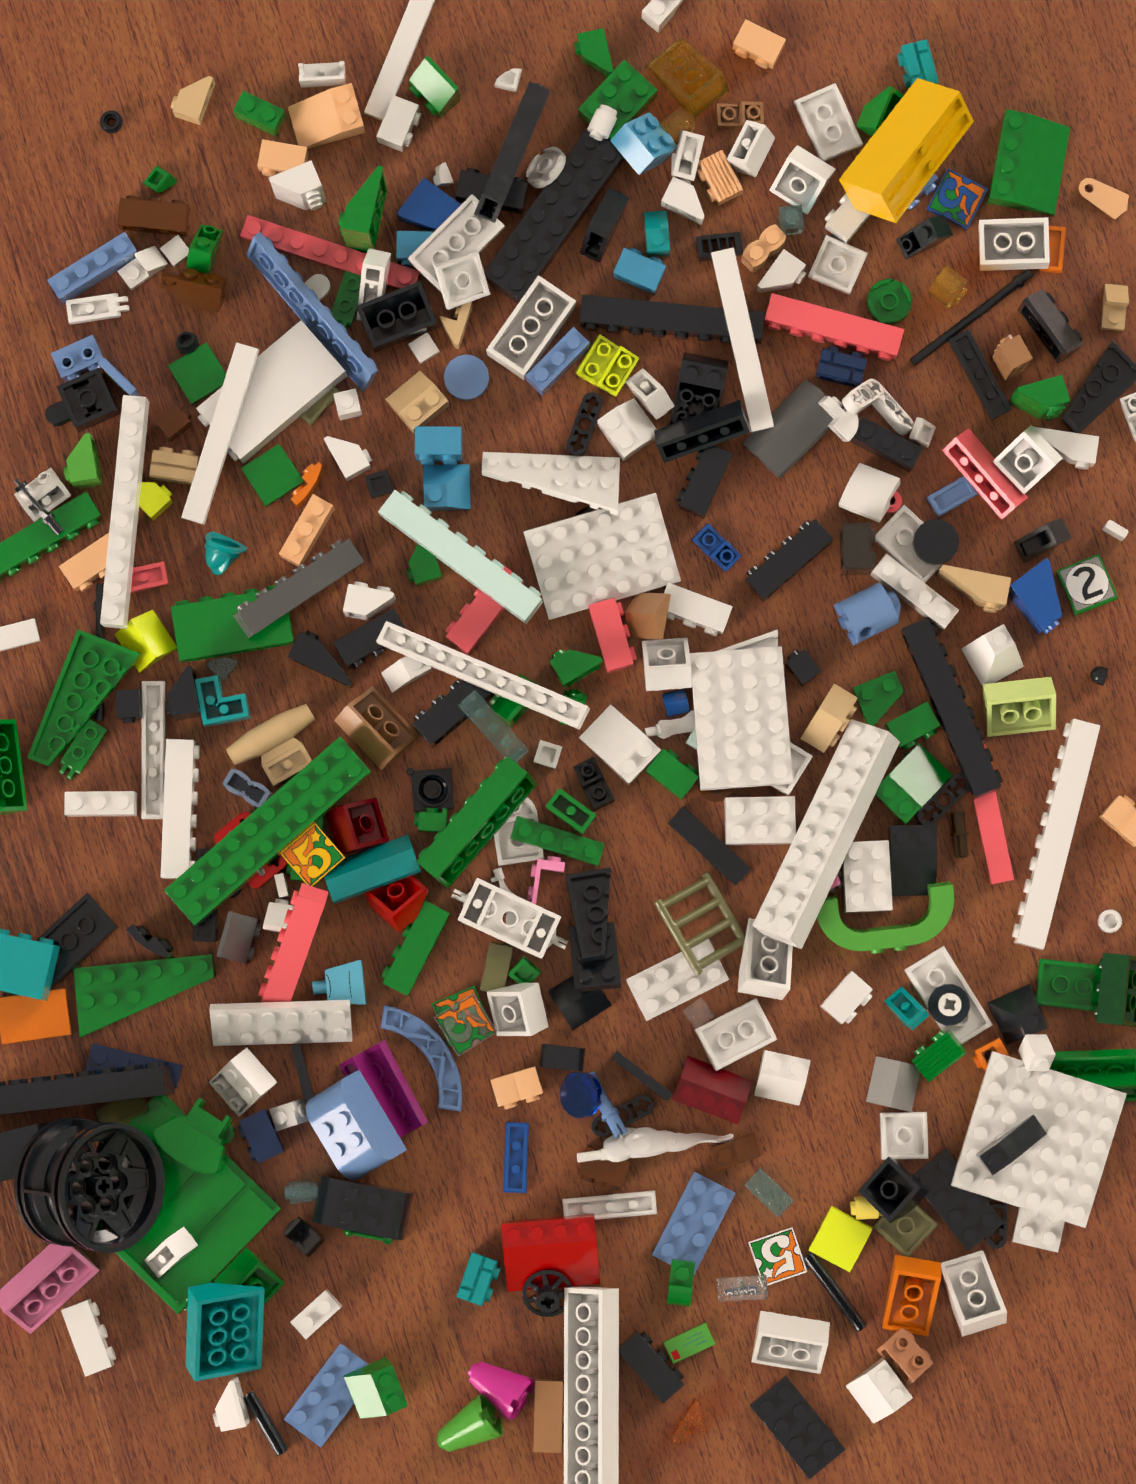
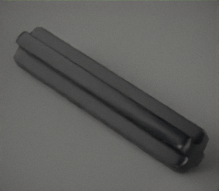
M254 1391L249 1392L243 1397L245 1403L277 1456L282 1455L288 1450L286 1444Z

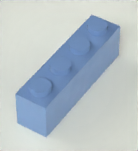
M123 232L47 281L61 303L65 304L66 300L75 298L136 258L134 254L137 250L127 234Z

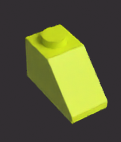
M142 482L139 507L154 521L173 504V501L170 499V496L173 494L164 485L159 487L154 482Z

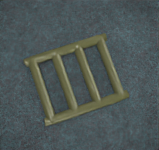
M705 872L701 876L702 879L662 901L660 899L654 902L659 914L696 976L700 975L705 967L736 949L744 947L746 936L709 872ZM707 886L713 899L674 921L668 908ZM719 907L725 919L686 941L679 929ZM728 927L732 929L737 939L697 961L691 950L693 947Z

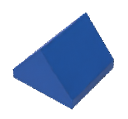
M684 689L662 694L667 717L690 712Z

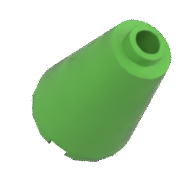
M483 1395L474 1397L438 1431L436 1440L442 1450L445 1449L451 1452L502 1436L504 1428L501 1419L495 1418L493 1413L496 1411L495 1407Z

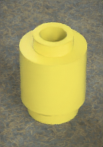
M856 1196L854 1201L850 1202L851 1216L855 1215L856 1220L878 1219L879 1216H882L863 1196Z

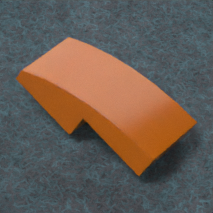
M320 462L316 465L310 464L303 471L302 479L307 485L305 487L299 486L292 493L291 501L298 509L308 500L319 483L323 472Z

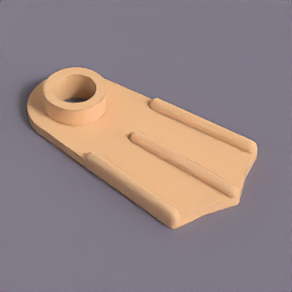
M1086 178L1080 182L1078 188L1080 195L1114 220L1127 211L1128 194L1092 178ZM1085 186H1091L1092 192H1086Z

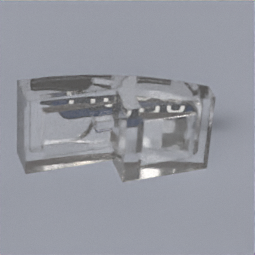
M767 1275L717 1278L719 1302L768 1299Z

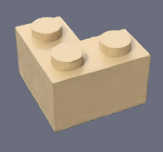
M833 684L800 739L823 753L828 746L834 747L840 737L836 733L838 730L844 731L857 709L853 706L857 697L838 685Z

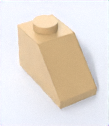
M207 76L181 89L178 96L173 97L171 103L174 116L201 125L215 86L214 78Z

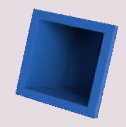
M1046 558L1012 583L1008 593V597L1037 635L1042 631L1047 634L1060 624L1058 619L1062 616L1050 561Z

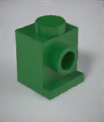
M424 808V812H415L414 826H418L419 832L438 833L447 827L448 809L442 808V813H438L437 808Z

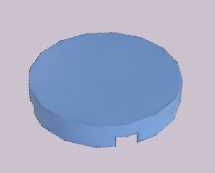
M467 354L457 356L445 368V386L449 393L459 400L469 401L483 395L488 387V368L476 356Z

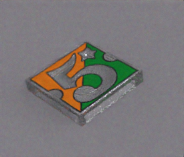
M474 993L434 1017L458 1057L498 1032Z

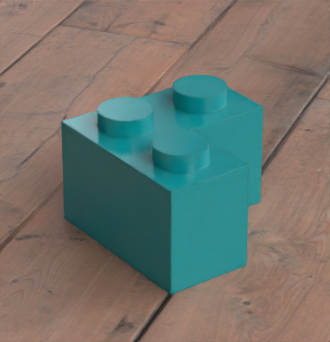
M218 675L195 679L202 721L205 727L251 719L248 699L245 693L224 697L221 680Z

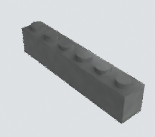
M340 539L329 546L331 551L325 555L321 551L311 558L313 563L307 567L304 563L293 570V576L288 579L286 576H283L274 582L275 588L270 591L265 588L255 595L257 599L252 603H249L247 600L236 607L238 612L233 617L248 639L365 562L351 540L348 539L342 542Z

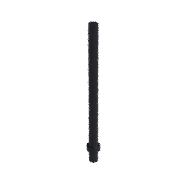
M1027 269L1021 275L1014 276L1012 278L1013 281L909 359L911 363L916 366L1017 288L1021 289L1024 287V283L1034 276L1031 270Z

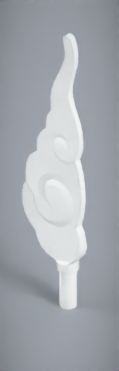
M650 1127L626 1128L628 1132L624 1136L619 1134L620 1138L615 1139L614 1135L607 1138L603 1143V1149L577 1153L578 1163L593 1160L620 1162L629 1158L651 1157L667 1151L677 1152L686 1150L704 1142H728L733 1139V1134L716 1136L705 1133L684 1134L673 1133L667 1130L657 1131Z

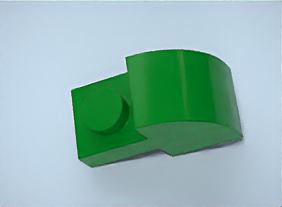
M672 1259L666 1304L690 1307L695 1261Z

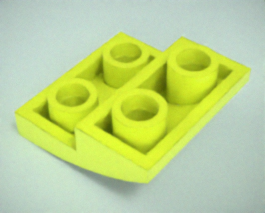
M598 334L575 374L616 397L639 357Z
M831 1206L808 1251L850 1272L873 1227Z

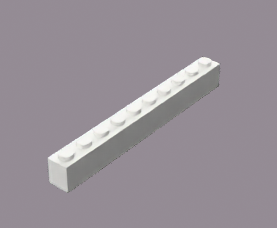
M123 395L100 619L102 626L127 629L150 403L146 397Z
M1072 719L1070 724L1066 723L1063 736L1066 737L1064 746L1060 745L1057 758L1061 759L1059 768L1055 767L1053 771L1052 781H1055L1053 790L1049 789L1046 803H1049L1048 811L1043 812L1040 825L1044 826L1042 835H1037L1035 848H1038L1036 857L1032 856L1029 870H1032L1031 878L1026 879L1023 892L1027 893L1025 902H1020L1018 915H1021L1019 924L1015 923L1012 937H1015L1014 943L1039 950H1043L1045 947L1100 725Z

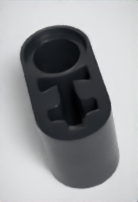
M542 1044L539 1067L583 1072L586 1049Z

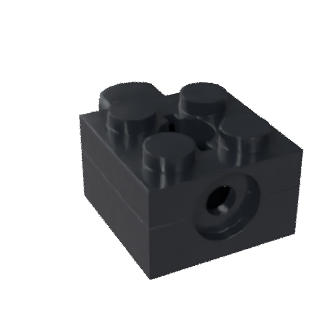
M99 368L56 386L62 401L48 406L45 410V417L52 426L59 427L72 421L78 433L120 414Z

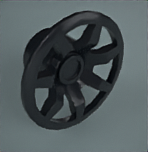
M537 1271L525 1281L522 1298L526 1307L534 1314L542 1317H553L564 1312V1305L560 1306V1298L564 1297V1291L557 1290L562 1281L568 1287H572L569 1279L558 1271ZM546 1274L555 1275L559 1278L552 1285H549ZM542 1275L543 1286L540 1287L531 1282L534 1278ZM528 1286L536 1292V1295L527 1298L526 1291ZM536 1302L539 1310L535 1309L530 1303Z

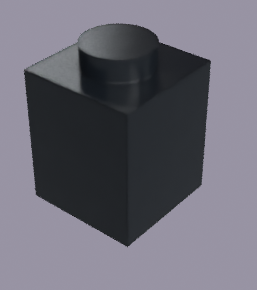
M805 649L801 652L795 650L787 657L789 661L785 666L802 687L822 671Z
M139 689L116 690V714L119 720H123V724L137 723V719H142V692Z

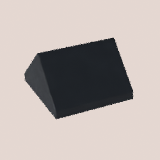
M573 976L548 991L572 1030L612 1006L603 990L575 993Z

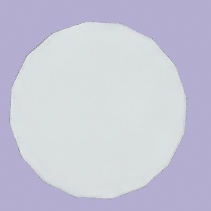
M549 147L544 149L545 153L541 156L539 154L536 155L529 164L526 177H528V183L534 188H543L551 184L562 172L566 163V156L559 148Z

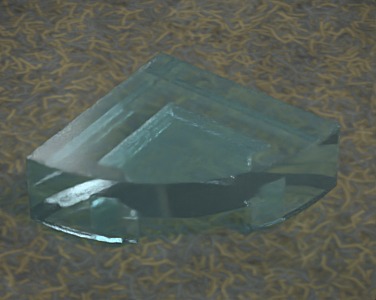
M223 657L210 661L206 667L225 681L239 662L232 658Z

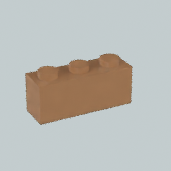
M1011 334L1000 340V344L997 345V348L994 350L995 353L991 358L1004 382L1024 372L1033 359L1020 335L1013 337Z
M535 1379L533 1452L562 1453V1447H564V1433H562V1423H564L563 1379Z

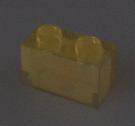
M945 265L932 282L928 293L950 309L953 304L958 305L964 298L965 293L968 291L965 288L968 280Z

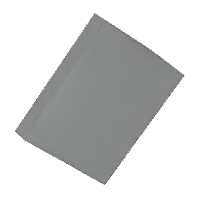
M876 1056L866 1102L912 1112L920 1071L913 1064Z

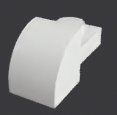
M824 396L818 404L833 418L828 427L843 442H849L858 429V415L848 412L845 408L842 409L843 404L836 397Z

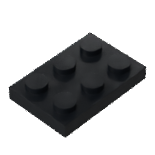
M607 923L605 959L582 962L575 926L568 927L575 993L621 988L615 923Z

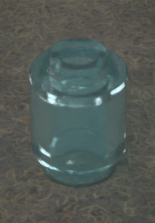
M312 1180L289 1181V1185L284 1188L285 1200H289L290 1204L312 1203L316 1201L318 1182H312Z

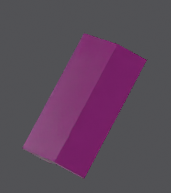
M385 1040L339 1064L345 1077L360 1070L399 1137L428 1123Z

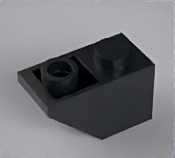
M944 215L926 219L896 240L905 259H909L939 245L953 236V233Z

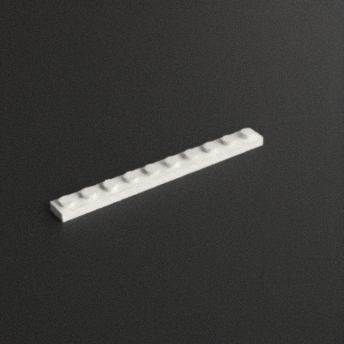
M388 621L385 622L376 640L379 645L579 730L590 710L588 706Z

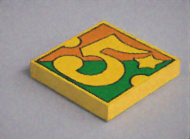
M316 823L280 852L302 880L312 887L345 859L343 854Z

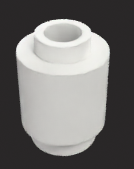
M601 105L599 109H596L587 128L591 132L590 136L599 141H602L603 138L608 139L617 120V111L606 105Z

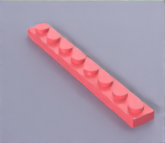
M247 215L240 235L242 239L252 241L253 236L261 232L264 237H268L272 241L276 250L343 272L348 271L358 275L362 274V265L366 253ZM390 262L386 286L401 289L416 283L420 272Z

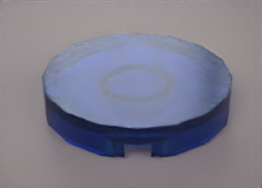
M573 1072L562 1082L560 1102L563 1109L570 1116L575 1118L590 1117L597 1112L601 1105L600 1095H602V1088L599 1081L592 1074Z

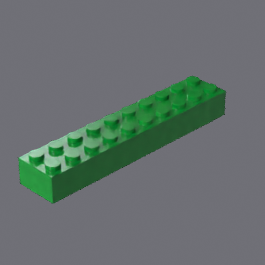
M339 737L164 891L193 925L198 926L273 861L288 845L368 778L372 772L346 742Z

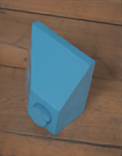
M469 464L424 465V507L430 511L471 510Z

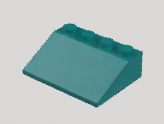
M206 1283L188 1287L186 1368L194 1381L261 1369L265 1291L263 1287Z

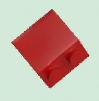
M411 875L364 894L370 908L400 933L417 918L428 893V888Z

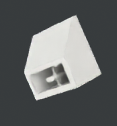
M355 581L354 585L348 584L343 612L346 617L369 621L393 605L396 597L388 587L377 586V589H372L366 583Z
M246 1048L230 1060L209 1083L240 1117L261 1099L277 1081L251 1051Z

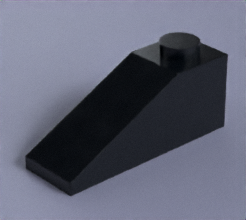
M306 631L305 634L299 632L288 658L352 688V681L321 641H318L319 636L309 631Z
M1033 1114L982 1149L976 1156L988 1173L993 1176L1012 1163L1047 1133Z

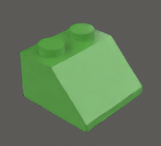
M85 433L67 458V467H64L66 481L72 484L76 490L103 485L96 440L90 433Z

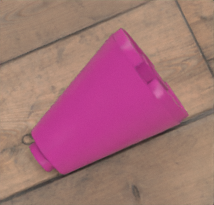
M482 1361L478 1364L474 1363L468 1372L470 1376L469 1382L509 1421L515 1419L528 1401L526 1400L527 1392L532 1393L535 1386V1380Z

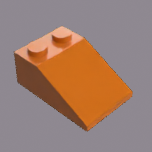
M895 1255L882 1329L898 1331L903 1327L904 1330H908L911 1334L929 1335L941 1282V1262Z

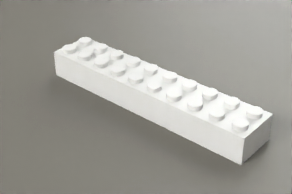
M853 719L850 720L752 925L762 934L802 949L900 743L889 731Z
M583 1286L564 1288V1484H619V1288Z

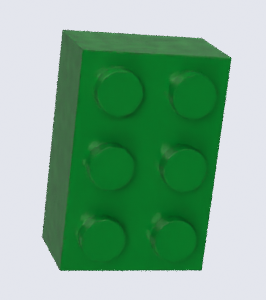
M623 60L578 108V117L589 126L596 109H599L601 105H606L616 110L617 120L608 139H606L612 143L610 140L624 124L638 118L656 99L658 89L629 63Z

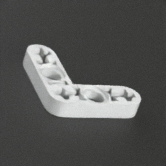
M871 378L851 390L842 399L843 406L852 414H857L872 404L891 427L902 436H906L914 426V422L875 379Z

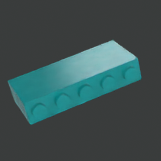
M0 929V991L48 1001L60 946L53 945L54 940L40 937L38 942L31 940L32 935L18 932L17 937L9 935L10 930Z

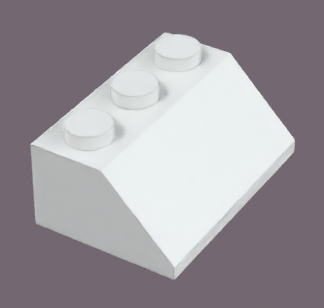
M312 161L269 177L276 199L303 210L310 209L311 211L321 208L323 203L326 202L321 182Z
M760 1311L751 1362L821 1374L828 1346L830 1322Z

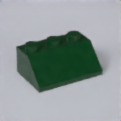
M1103 953V957L1099 962L1101 978L1097 984L1099 999L1095 1007L1096 1022L1136 1027V956Z

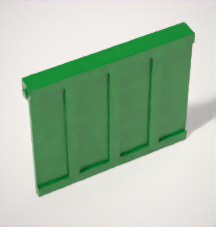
M167 1095L154 1096L146 1104L148 1113L133 1118L127 1125H131L144 1132L154 1143L161 1156L165 1172V1193L162 1207L154 1225L138 1243L128 1249L115 1253L177 1314H181L187 1310L188 1287L210 1283L282 1208L226 1153L220 1172L203 1174L184 1166L164 1152L154 1138V1130L173 1116L180 1117L184 1115L187 1117V1115ZM184 1227L192 1235L198 1246L158 1278L144 1260L168 1237Z

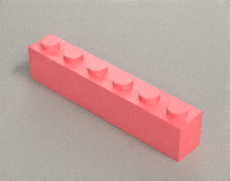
M774 293L771 294L763 323L768 325L767 328L771 330L790 331L789 334L793 336L812 337L811 340L815 342L834 343L833 346L837 348H854L858 353L863 355H869V353L876 354L879 359L885 361L896 359L904 333L902 328Z
M303 883L299 892L294 890L290 902L294 907L292 910H287L284 919L287 927L280 930L277 941L281 942L280 947H274L271 956L274 964H268L264 978L268 979L267 984L262 982L258 996L262 997L260 1003L291 1002L322 915L328 891Z

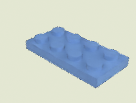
M693 1172L652 1255L670 1265L672 1259L695 1261V1275L735 1192Z
M340 1343L284 1420L319 1447H322L354 1404L343 1376L368 1365V1363Z

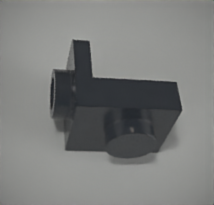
M300 1217L291 1221L283 1233L307 1257H310L325 1241L308 1222Z

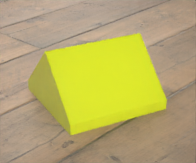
M154 610L129 620L127 629L121 628L114 634L121 646L142 654L134 664L139 673L177 649V645Z

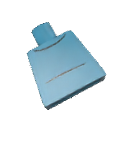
M362 960L326 969L325 980L312 981L314 995L327 994L328 1000H350V1004H367Z

